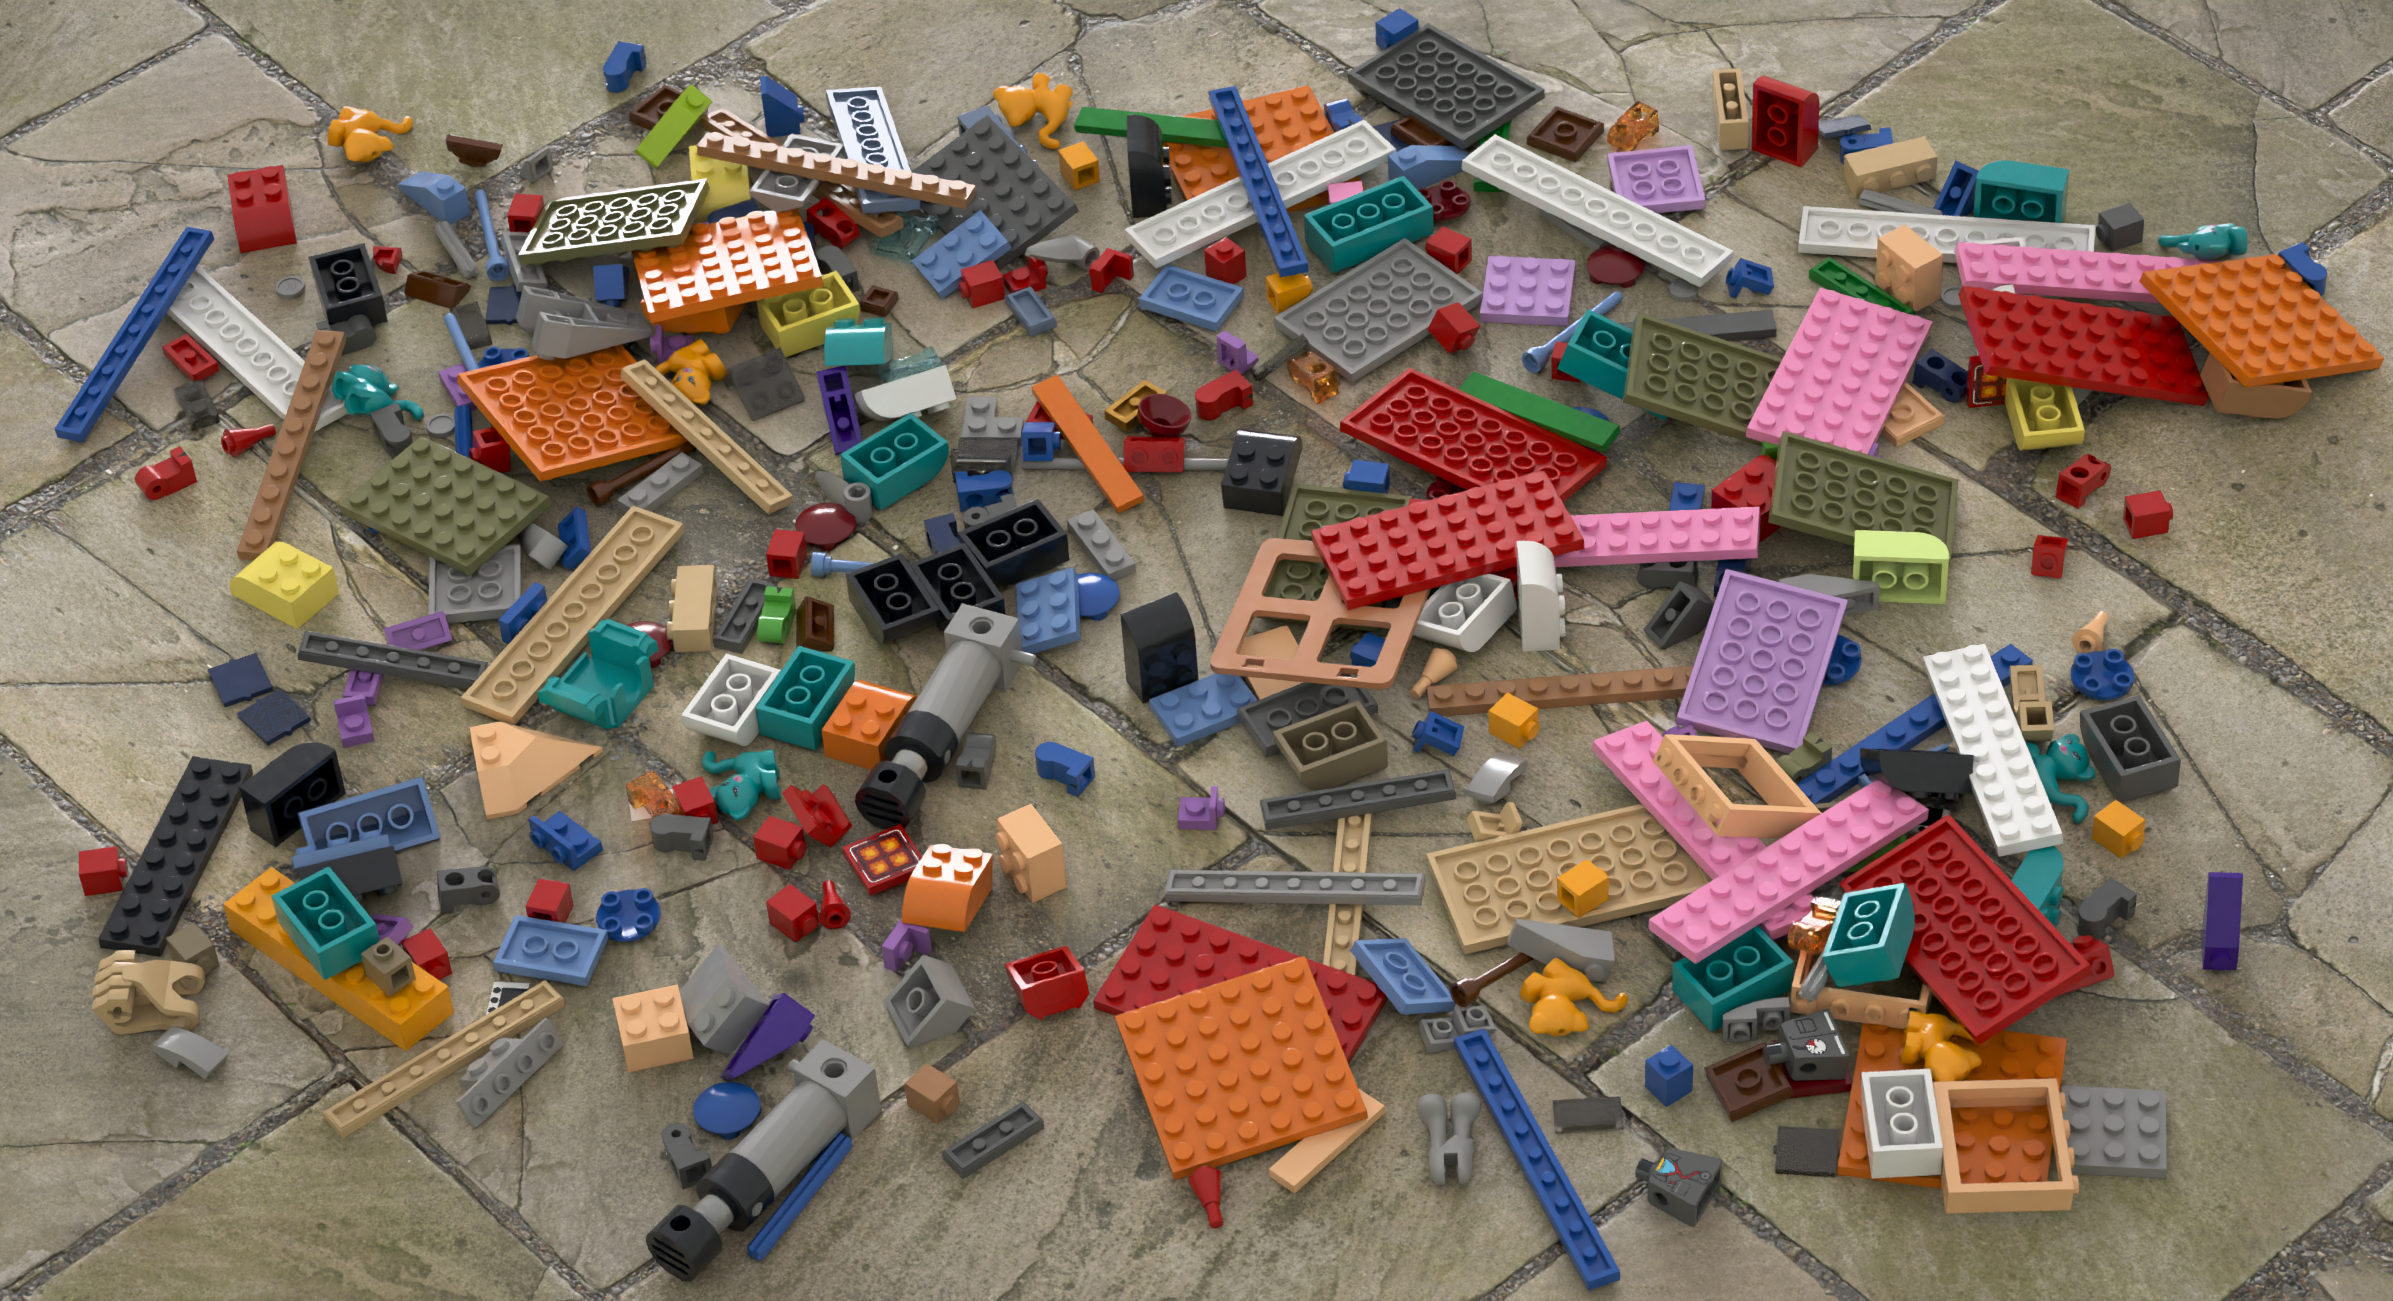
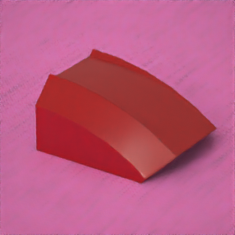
M1067 945L1004 964L1010 982L1023 1008L1028 1014L1041 1021L1044 1017L1075 1007L1080 1009L1090 994L1085 970Z

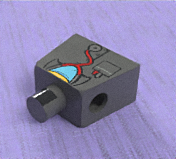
M1670 1148L1666 1150L1658 1164L1642 1158L1636 1167L1635 1178L1648 1182V1202L1651 1205L1695 1228L1722 1182V1160Z

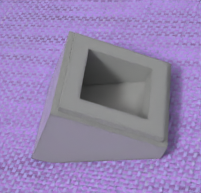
M545 146L529 157L520 171V176L534 183L553 170L550 148Z

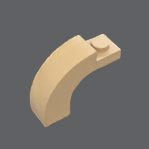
M2042 665L2010 666L2011 709L2025 742L2051 741L2054 733L2052 701H2045Z

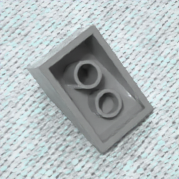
M719 943L679 991L686 1020L691 1030L705 1047L729 1056L770 1007L726 948Z

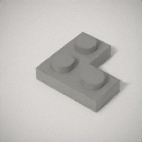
M967 397L961 436L962 446H1022L1024 419L1023 417H996L997 397Z

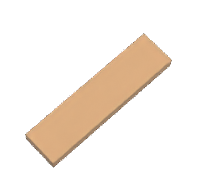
M1359 1089L1367 1109V1119L1303 1138L1269 1168V1177L1295 1194L1385 1114V1105Z

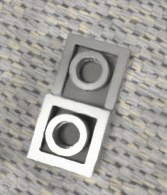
M1501 752L1497 753L1474 776L1466 789V796L1477 798L1479 802L1484 804L1496 803L1499 799L1510 793V781L1526 772L1527 759Z
M1789 997L1752 1002L1723 1014V1042L1756 1041L1757 1030H1779L1783 1022L1789 1021Z
M1486 1005L1454 1008L1452 1017L1420 1020L1418 1030L1428 1053L1455 1049L1454 1038L1484 1028L1490 1036L1495 1034L1496 1028Z
M173 1026L151 1047V1050L175 1068H178L183 1063L205 1080L226 1061L228 1056L226 1051L209 1040L190 1031Z

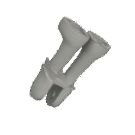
M1466 1092L1457 1094L1452 1098L1450 1109L1453 1137L1447 1141V1103L1445 1099L1438 1094H1427L1420 1097L1416 1105L1417 1113L1423 1123L1428 1126L1430 1132L1431 1149L1428 1153V1163L1433 1182L1436 1185H1445L1446 1166L1444 1165H1456L1459 1184H1467L1471 1177L1472 1157L1475 1152L1474 1139L1470 1138L1471 1124L1480 1114V1099L1476 1095Z

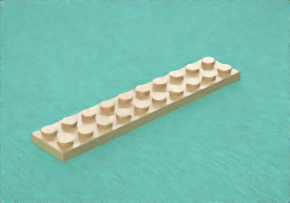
M633 505L461 697L463 707L515 725L538 699L537 692L546 685L548 678L558 677L589 642L588 631L597 627L600 623L599 620L604 621L611 617L685 533L683 523Z

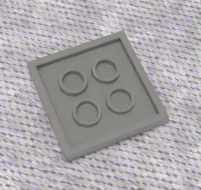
M520 544L502 547L470 576L429 556L428 615L444 611L447 623L497 619L522 596V550Z
M2062 1085V1092L2065 1093L2066 1110L2065 1113H2062L2063 1120L2068 1119L2070 1124V1139L2067 1140V1146L2073 1147L2075 1157L2074 1168H2071L2072 1174L2166 1179V1091Z

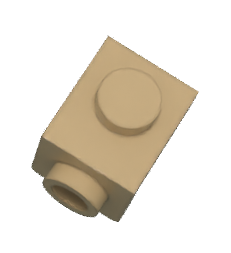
M1507 802L1500 814L1471 811L1466 819L1475 842L1520 832L1522 826L1521 817L1513 802Z

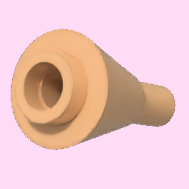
M2099 611L2093 621L2073 635L2072 643L2079 653L2102 650L2104 626L2109 619L2106 612Z
M1434 648L1424 667L1421 678L1410 690V694L1414 698L1420 699L1427 691V686L1435 685L1456 671L1458 666L1455 655L1448 649Z

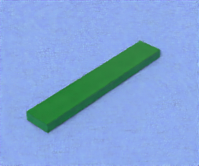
M1082 106L1074 123V129L1077 133L1127 138V115H1141L1152 119L1159 125L1164 142L1228 148L1218 121L1211 119Z
M1474 371L1458 389L1564 438L1605 453L1621 432L1619 425Z

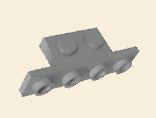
M544 1018L523 1039L506 1037L498 1039L490 1046V1051L483 1058L469 1065L467 1068L468 1072L459 1079L467 1091L455 1103L470 1126L478 1127L563 1046L562 1039L548 1018Z

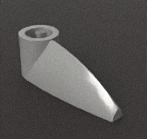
M1075 235L1037 243L1027 247L1025 256L1044 261L1073 263L1086 271L1089 270L1092 262L1097 260L1100 255L1097 247Z
M817 471L815 479L832 503L844 506L849 513L855 516L856 523H863L872 518L873 505L871 490L868 485L860 482L850 484L832 473Z
M530 523L519 533L521 544L528 556L548 571H551L568 547L557 537L534 523Z

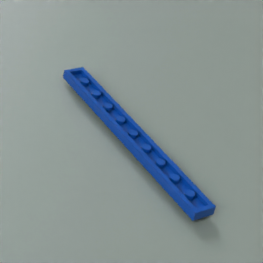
M1236 86L1208 91L1210 104L1280 278L1308 272L1307 259Z
M186 226L54 430L58 438L84 442L213 242L214 236L211 230Z
M2011 643L1990 656L2003 688L2010 684V666L2033 665V660ZM1935 693L1796 783V785L1813 804L1829 803L1857 785L1858 776L1865 774L1860 763V748L1910 750L1947 725Z
M1484 1028L1454 1038L1455 1050L1587 1290L1589 1291L1619 1281L1620 1270L1486 1029Z

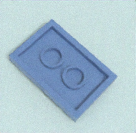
M979 210L911 261L943 300L958 289V283L962 282L961 269L991 260L996 261L1011 250L1012 247L986 215Z
M1166 264L1139 298L1140 308L1217 332L1243 299L1244 288Z
M1074 567L1016 584L1017 618H1019L1023 652L1034 654L1081 640L1078 574Z
M1216 673L1149 699V707L1178 748L1241 723L1237 717V709L1258 700L1240 676Z
M378 829L359 834V841L348 843L347 837L328 841V848L316 850L315 844L295 849L296 855L290 857L292 870L390 847L388 834L380 835Z
M515 915L493 961L494 969L497 972L588 986L609 939L608 933L604 929Z
M1406 938L1357 940L1354 942L1350 950L1351 953L1401 1014L1451 1012L1454 1010L1456 1003L1451 998L1450 991Z

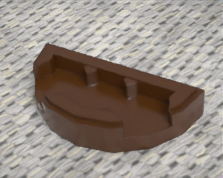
M449 134L446 138L448 151H452L459 158V162L472 167H484L487 163L497 160L503 144Z

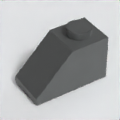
M1680 581L1643 630L1660 648L1665 650L1700 633L1709 621L1714 602L1701 589Z

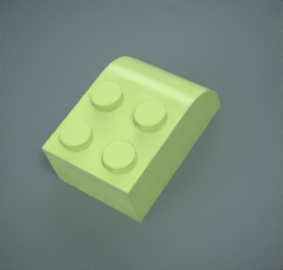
M1855 530L1853 579L1878 582L1880 586L1879 602L1946 604L1949 552L1946 545L1940 539L1920 532Z

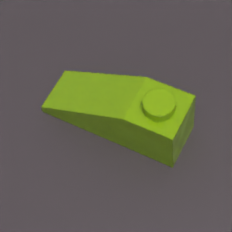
M690 84L634 152L657 169L701 120V117L704 116L713 101Z

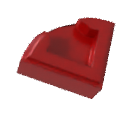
M373 246V257L376 266L384 272L396 274L403 256L401 248Z

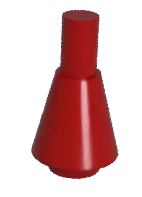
M273 424L257 429H226L223 432V437H221V445L226 454H230L235 458L258 443L259 440L276 435V430Z
M826 880L822 884L824 896L819 913V922L828 929L842 928L850 921L851 912L836 892L835 883L832 880Z
M1211 1166L1199 1167L1189 1176L1188 1183L1206 1210L1210 1227L1219 1228L1224 1224L1219 1207L1221 1171Z

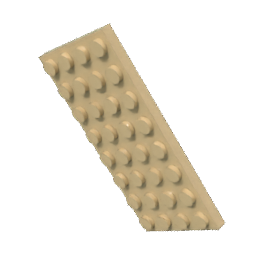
M1642 803L1426 854L1427 865L1464 955L1508 945L1507 940L1516 918L1584 927L1672 906L1712 881L1707 873ZM1588 859L1597 868H1602L1608 875L1609 899L1578 918L1557 900V877Z

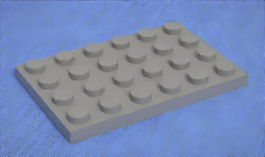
M1404 238L1275 316L1274 326L1353 383L1429 336L1431 333L1427 329L1438 309L1459 302L1466 311H1469L1482 303L1483 292Z

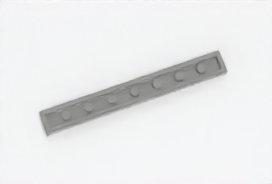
M1170 870L1164 896L1166 901L1422 905L1426 879L1424 873Z

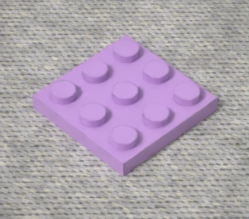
M1692 145L1607 153V164L1614 193L1659 214L1705 209L1706 199Z
M1488 256L1480 322L1568 326L1575 276V260Z

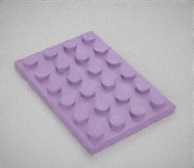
M1726 569L1677 715L1676 724L1684 727L1691 724L1696 730L1723 737L1756 739L1764 748L1787 754L1803 744V737L1807 735L1848 600Z

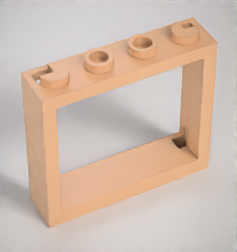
M1665 734L1654 756L1653 762L1717 836L1781 839L1821 814L1817 807L1756 739ZM1701 767L1737 768L1768 805L1733 804ZM1718 819H1721V822L1718 825L1716 822Z
M1825 915V917L1807 923L1792 983L1790 1013L1809 1015L1829 1009L1833 1019L1886 1025L1900 1029H1907L1909 1014L1912 1011L1909 1010L1910 1008H1916L1917 1011L1915 1012L1928 1014L1932 992L1924 983L1922 984L1919 1000L1823 987L1817 999L1813 1002L1801 999L1799 995L1801 985L1811 971L1816 948H1825L1836 916ZM1816 926L1824 927V932L1816 931Z
M2057 1078L1933 1082L1943 1145L1940 1177L1946 1214L2071 1210L2073 1194H2079L2078 1176L2072 1175L2071 1171L2075 1163L2074 1149L2067 1146V1140L2070 1139V1124L2068 1119L2063 1120L2062 1113H2065L2066 1099L2065 1093L2058 1090ZM2047 1105L2059 1181L1961 1184L1951 1108Z

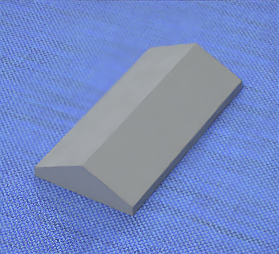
M790 134L782 147L799 148L816 154L824 153L836 158L844 150V144ZM765 169L750 189V196L778 213L803 207L822 180Z

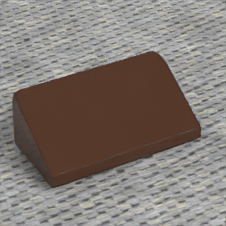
M422 270L407 275L405 295L452 309L470 291L471 285Z
M805 596L796 612V649L798 646L819 652H828L834 649V605Z

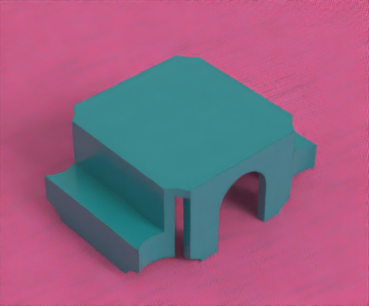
M610 619L599 620L598 626L588 631L592 657H588V653L584 652L561 679L555 676L548 678L546 685L537 692L539 702L553 706L554 710L607 730L620 727L654 687L649 658L652 654L658 652L657 641L653 640L647 633Z

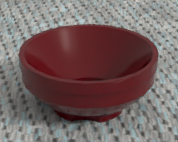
M1150 394L1143 397L1139 402L1137 411L1138 420L1143 427L1147 429L1150 435L1157 437H1172L1183 433L1188 428L1192 416L1189 407L1184 402L1165 394Z

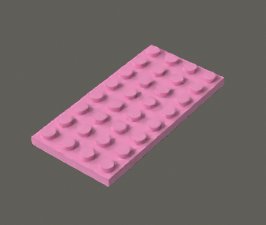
M1820 288L1747 427L1745 437L1779 445L1782 431L1868 454L1873 443H1876L1931 332L1933 321L1903 313L1890 307L1870 303L1863 299L1840 294L1833 290Z

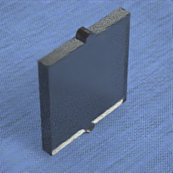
M1778 1126L1777 1145L1773 1146V1153L1776 1154L1775 1174L1836 1177V1161L1840 1155V1149H1837L1838 1129Z

